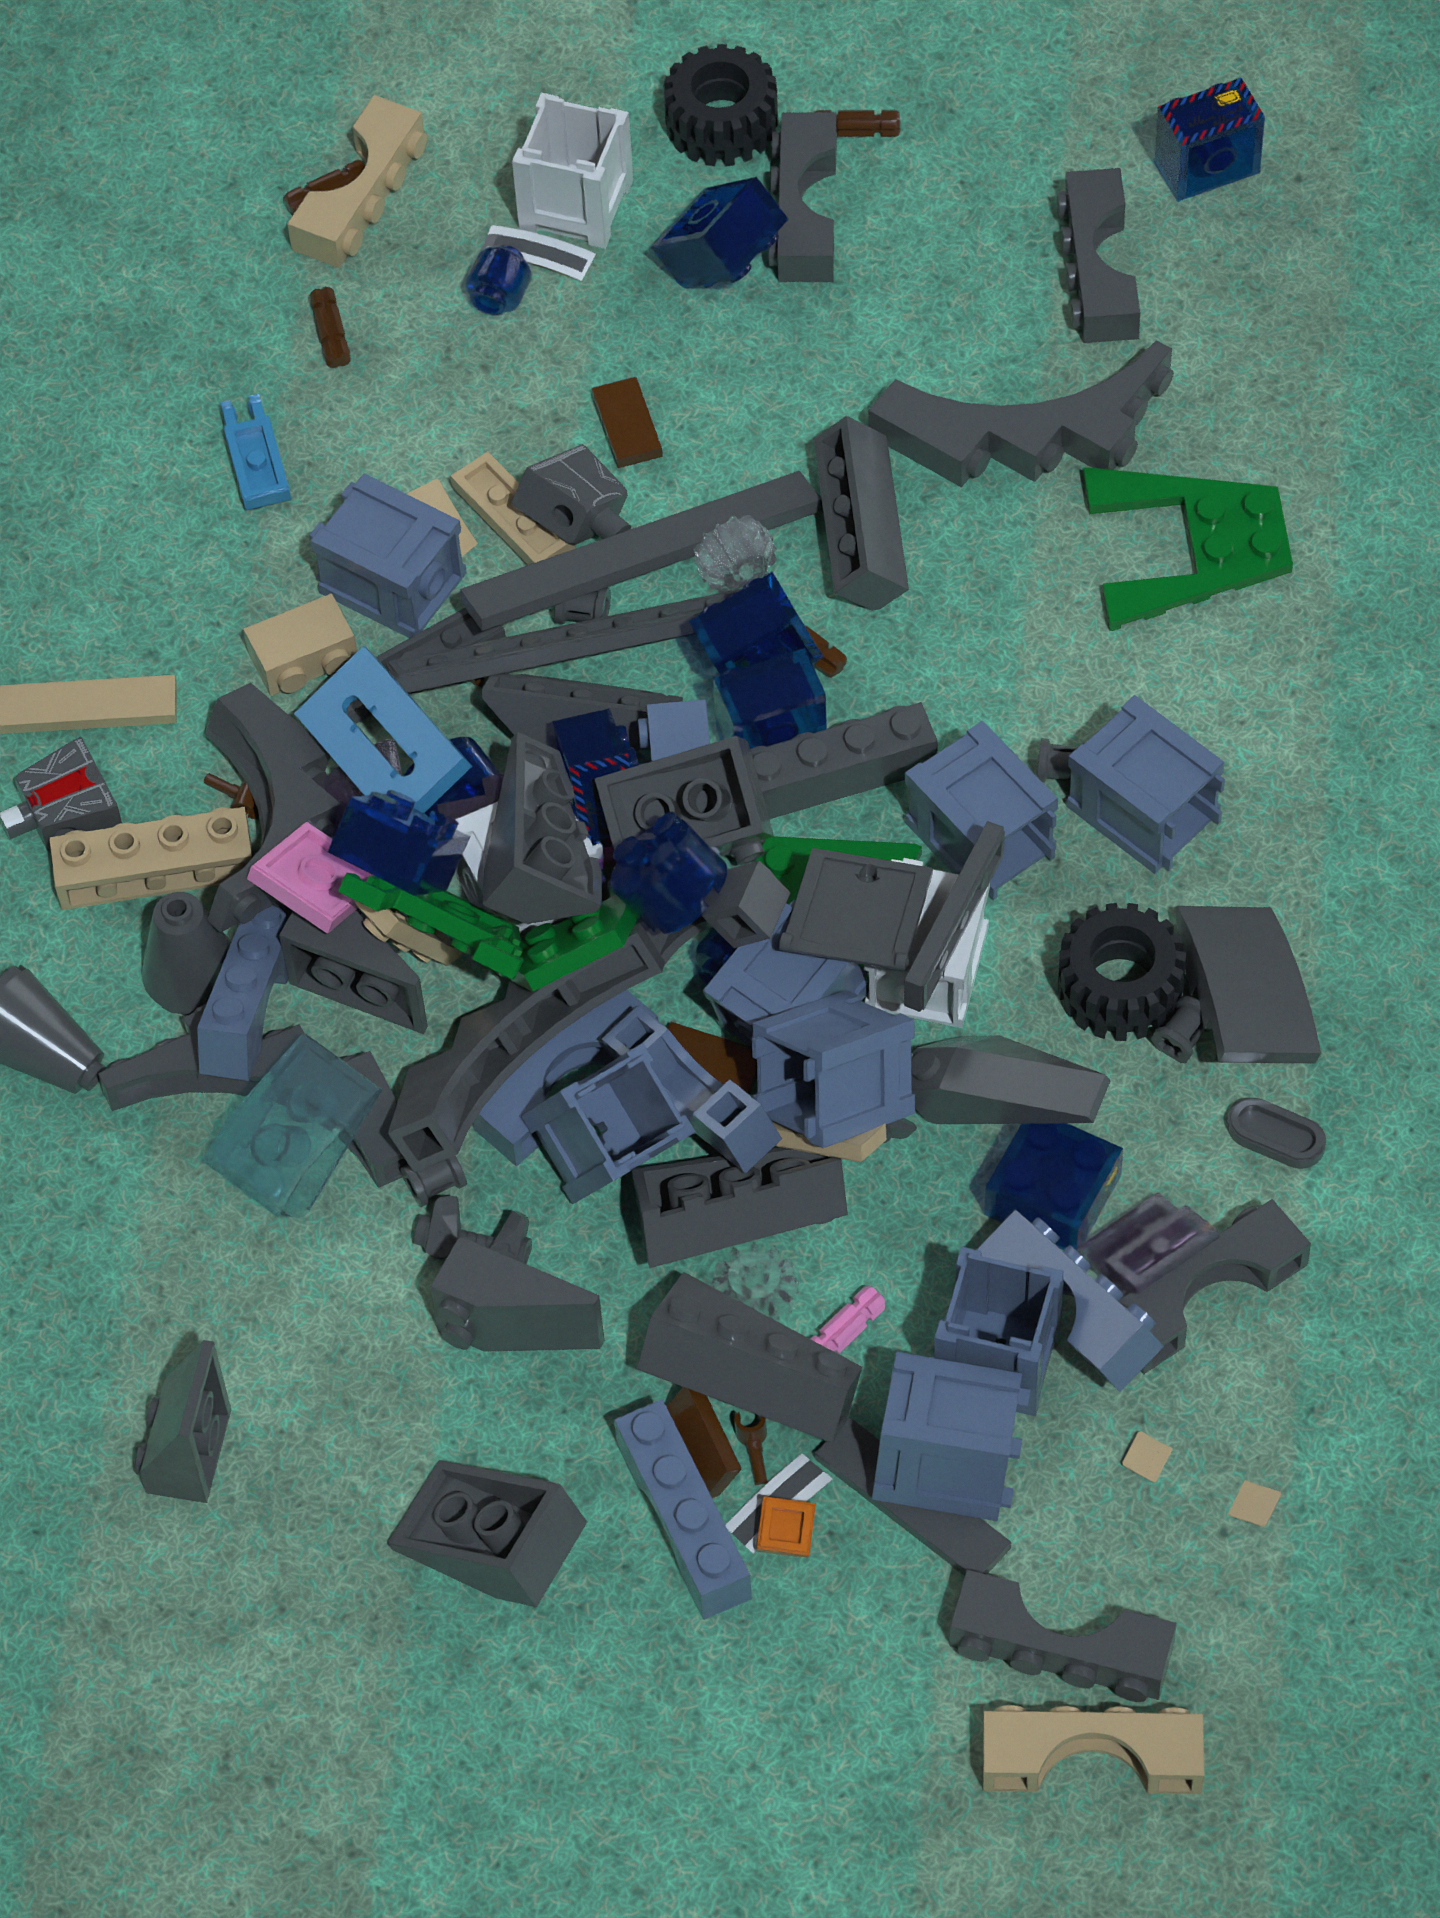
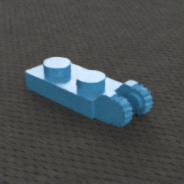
M259 393L248 396L250 415L254 418L249 421L237 423L235 407L231 404V401L220 402L225 426H223L225 438L245 510L291 500L289 485L269 416L265 417Z

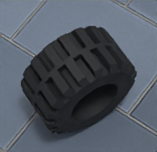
M717 44V48L709 49L706 45L699 47L696 54L688 52L683 55L682 63L675 62L670 68V76L665 78L664 105L667 135L670 141L674 140L675 148L681 154L688 149V159L697 163L700 157H704L708 166H716V160H725L726 167L735 165V158L741 157L744 163L752 160L754 149L760 154L767 149V140L772 141V131H776V127H778L776 77L772 76V68L768 62L762 63L760 55L755 52L747 54L746 48L737 45L734 49L727 48V44ZM720 100L736 103L727 107H711L706 105Z
M1117 903L1106 904V910L1103 912H1099L1095 907L1086 911V921L1077 918L1071 924L1070 933L1064 934L1061 941V951H1059L1058 993L1060 1000H1064V1010L1067 1015L1071 1017L1077 1013V1026L1084 1031L1090 1024L1095 1026L1094 1036L1105 1039L1107 1031L1116 1032L1115 1041H1126L1127 1032L1134 1031L1138 1040L1148 1036V1026L1152 1025L1155 1030L1158 1027L1165 1026L1166 1015L1170 1018L1176 1012L1175 1004L1183 995L1186 952H1183V941L1180 934L1173 935L1174 925L1168 919L1159 922L1158 912L1150 908L1145 913L1138 911V904L1128 903L1127 909L1118 908ZM1124 959L1139 964L1148 973L1134 981L1117 982L1105 978L1096 968L1107 961Z

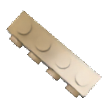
M222 807L208 813L189 816L171 815L157 821L138 824L120 823L112 828L87 832L75 830L61 836L49 837L55 888L61 910L219 886L220 883L243 869L253 858L250 829L245 807L234 809Z

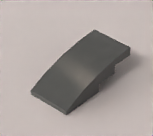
M1177 906L1174 912L1178 933L1183 941V952H1186L1185 970L1190 996H1198L1204 1029H1213L1219 1063L1315 1064L1321 1055V1049L1312 1010L1291 947L1272 908Z

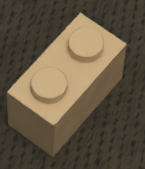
M332 593L243 629L248 654L270 696L282 691L284 693L298 691L307 681L326 673L334 675L357 652L355 636Z

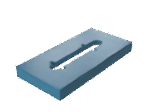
M365 646L358 650L294 713L365 796L367 795L368 800L370 795L372 805L375 808L377 806L379 813L401 835L472 767L469 761ZM360 700L408 756L413 759L415 767L410 775L401 776L348 716L347 708L351 702ZM381 794V803L379 805V795Z

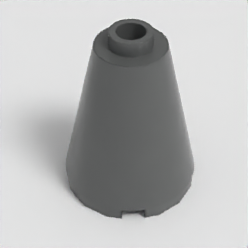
M186 892L167 894L156 903L152 914L142 966V980L149 996L161 1005L163 1009L170 1013L190 1015L200 1006L207 1004L231 945V941L224 932L218 931L208 922L209 913L194 895Z
M19 965V969L16 966L9 968L0 976V1064L74 1094L78 1093L82 1088L87 1091L94 1088L100 1080L98 1073L106 1069V1066L101 1063L104 1057L103 1051L29 969L23 965Z

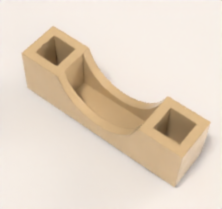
M373 95L353 125L356 153L367 163L364 170L354 181L341 188L331 191L308 192L287 224L291 249L293 251L338 268L341 267L348 255L354 256L357 254L363 241V232L370 222H378L384 210L386 197L391 190L397 191L400 189L406 176V167L411 159L420 158L426 148L427 134L424 133L422 112Z
M1014 1705L1001 1706L996 1708L995 1711H984L983 1791L1038 1792L1047 1773L1061 1760L1078 1753L1100 1752L1114 1756L1129 1765L1139 1776L1147 1794H1202L1204 1782L1203 1714H1191L1183 1708H1166L1158 1713H1136L1135 1710L1127 1707H1112L1106 1709L1103 1713L1081 1712L1080 1709L1071 1706L1055 1707L1049 1712H1027L1025 1708Z

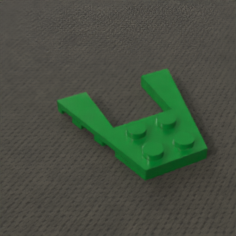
M1091 467L1083 468V480L1089 514L1183 505L1196 574L1103 583V597L1109 631L1120 629L1121 625L1142 618L1148 620L1166 614V610L1191 602L1194 605L1209 600L1210 596L1233 588L1236 591L1292 572L1293 561L1278 486Z

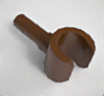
M211 773L205 776L204 784L234 799L231 805L232 809L245 807L246 815L248 814L247 818L254 820L258 818V808L246 782L238 786Z
M737 1412L735 1415L736 1436L738 1441L747 1447L755 1485L767 1484L762 1454V1442H764L767 1436L766 1418L758 1415V1425L745 1427L741 1424L740 1413Z

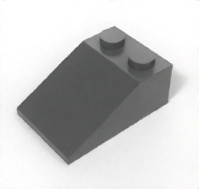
M738 736L595 778L621 875L723 852L774 837L748 741Z
M357 910L328 934L295 911L291 913L279 935L290 985L418 1033H425L428 1024L420 978L387 942L381 941L363 924L365 919Z
M461 1236L457 1239L431 1285L438 1332L441 1333L442 1338L447 1343L458 1349L467 1350L469 1346L484 1352L600 1349L605 1341L600 1295Z
M203 1340L167 1376L161 1396L152 1398L148 1412V1427L152 1428L148 1444H140L135 1461L136 1475H141L147 1494L203 1503L208 1502L232 1410L214 1341Z
M439 1460L387 1544L393 1551L496 1599L537 1607L586 1526L587 1521L561 1484Z

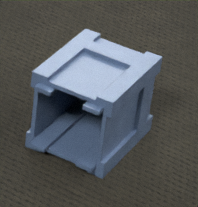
M363 473L356 483L351 482L341 494V498L345 499V501L327 524L319 522L309 535L312 552L316 553L319 574L316 576V580L320 581L318 584L319 593L324 596L332 593L336 602L411 638L423 631L467 573L466 565L462 563L460 549V520Z
M1134 695L1109 722L1084 745L1081 744L1069 755L1068 767L1071 768V786L1066 807L1152 873L1156 874L1162 867L1170 871L1173 867V857L1211 821L1217 825L1221 822L1222 811L1220 810L1221 805L1218 803L1219 792L1224 791L1225 779L1221 775L1224 773L1225 762Z
M983 720L967 730V734L924 763L920 762L905 772V784L909 787V813L905 815V823L953 874H960L987 821L1004 827V856L990 881L988 893L993 900L997 898L998 888L1045 856L1050 860L1055 858L1056 840L1053 838V828L1056 827L1057 816L1054 814V811L1058 809V798Z
M793 900L790 905L785 904L770 939L738 947L703 990L716 1012L718 1025L750 1047H752L754 1022L844 990L859 995V1001H862L869 992V982L864 979L868 971H865L859 963L780 950L779 939L783 932L786 933L796 900Z
M844 990L754 1022L752 1056L757 1059L758 1094L753 1095V1098L762 1105L772 1122L779 1123L805 1135V1138L809 1139L810 1143L821 1148H826L868 1132L883 1124H889L915 1114V1094H912L911 1039L915 1038L914 1019L901 1013L892 1015L859 1001V995Z
M643 1043L583 1080L576 1081L521 1116L530 1133L536 1132L565 1181L566 1185L563 1186V1189L572 1204L695 1133L687 1116H680L650 1065L654 1060ZM597 1125L600 1129L601 1135L599 1137L592 1126Z
M961 1247L956 1263V1285L945 1321H939L934 1338V1358L1022 1373L1020 1388L1029 1389L1030 1396L1028 1408H1017L1016 1412L1036 1417L1054 1343L1056 1344L1061 1328L1064 1271L1043 1266L1042 1270L983 1257L982 1251Z
M896 1352L880 1437L872 1500L998 1521L1000 1507L1011 1508L1014 1488L1004 1487L1008 1458L1019 1459L1022 1439L1012 1438L1016 1409H1027L1030 1396L1029 1389L1020 1388L1022 1373Z

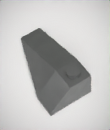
M516 732L511 740L485 862L483 905L501 915H507L525 924L597 912L602 906V871L598 859L588 855L584 840L589 835L585 822L576 821L570 803L575 794L560 751L519 732Z
M1000 1035L959 1036L916 1048L911 1059L912 1094H915V1109L927 1122L933 1124L1094 1123L1111 1081L1105 1074Z

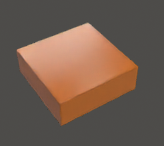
M763 1496L756 1552L809 1558L816 1503Z

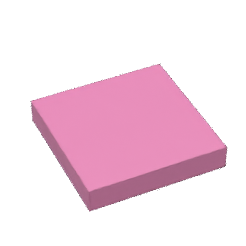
M305 822L253 864L247 880L328 934L359 908L355 904V900L338 892L345 874L355 873L364 881H367L369 875L378 876L383 879L386 878V875L350 850H345L344 846L342 850L341 844L338 851V842L333 840V850L331 851L333 839L310 823Z

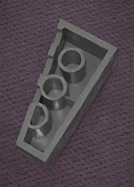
M775 1147L747 1173L742 1172L723 1155L632 1169L639 1225L649 1268L805 1226L828 1223L835 1218L848 1215L842 1160L839 1157Z
M683 1272L650 1318L637 1369L833 1443L848 1419L862 1366Z

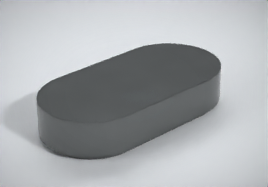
M1260 1098L1243 1099L1237 1102L1229 1112L1228 1132L1237 1144L1298 1169L1309 1168L1317 1164L1324 1155L1326 1136L1320 1125L1313 1120Z

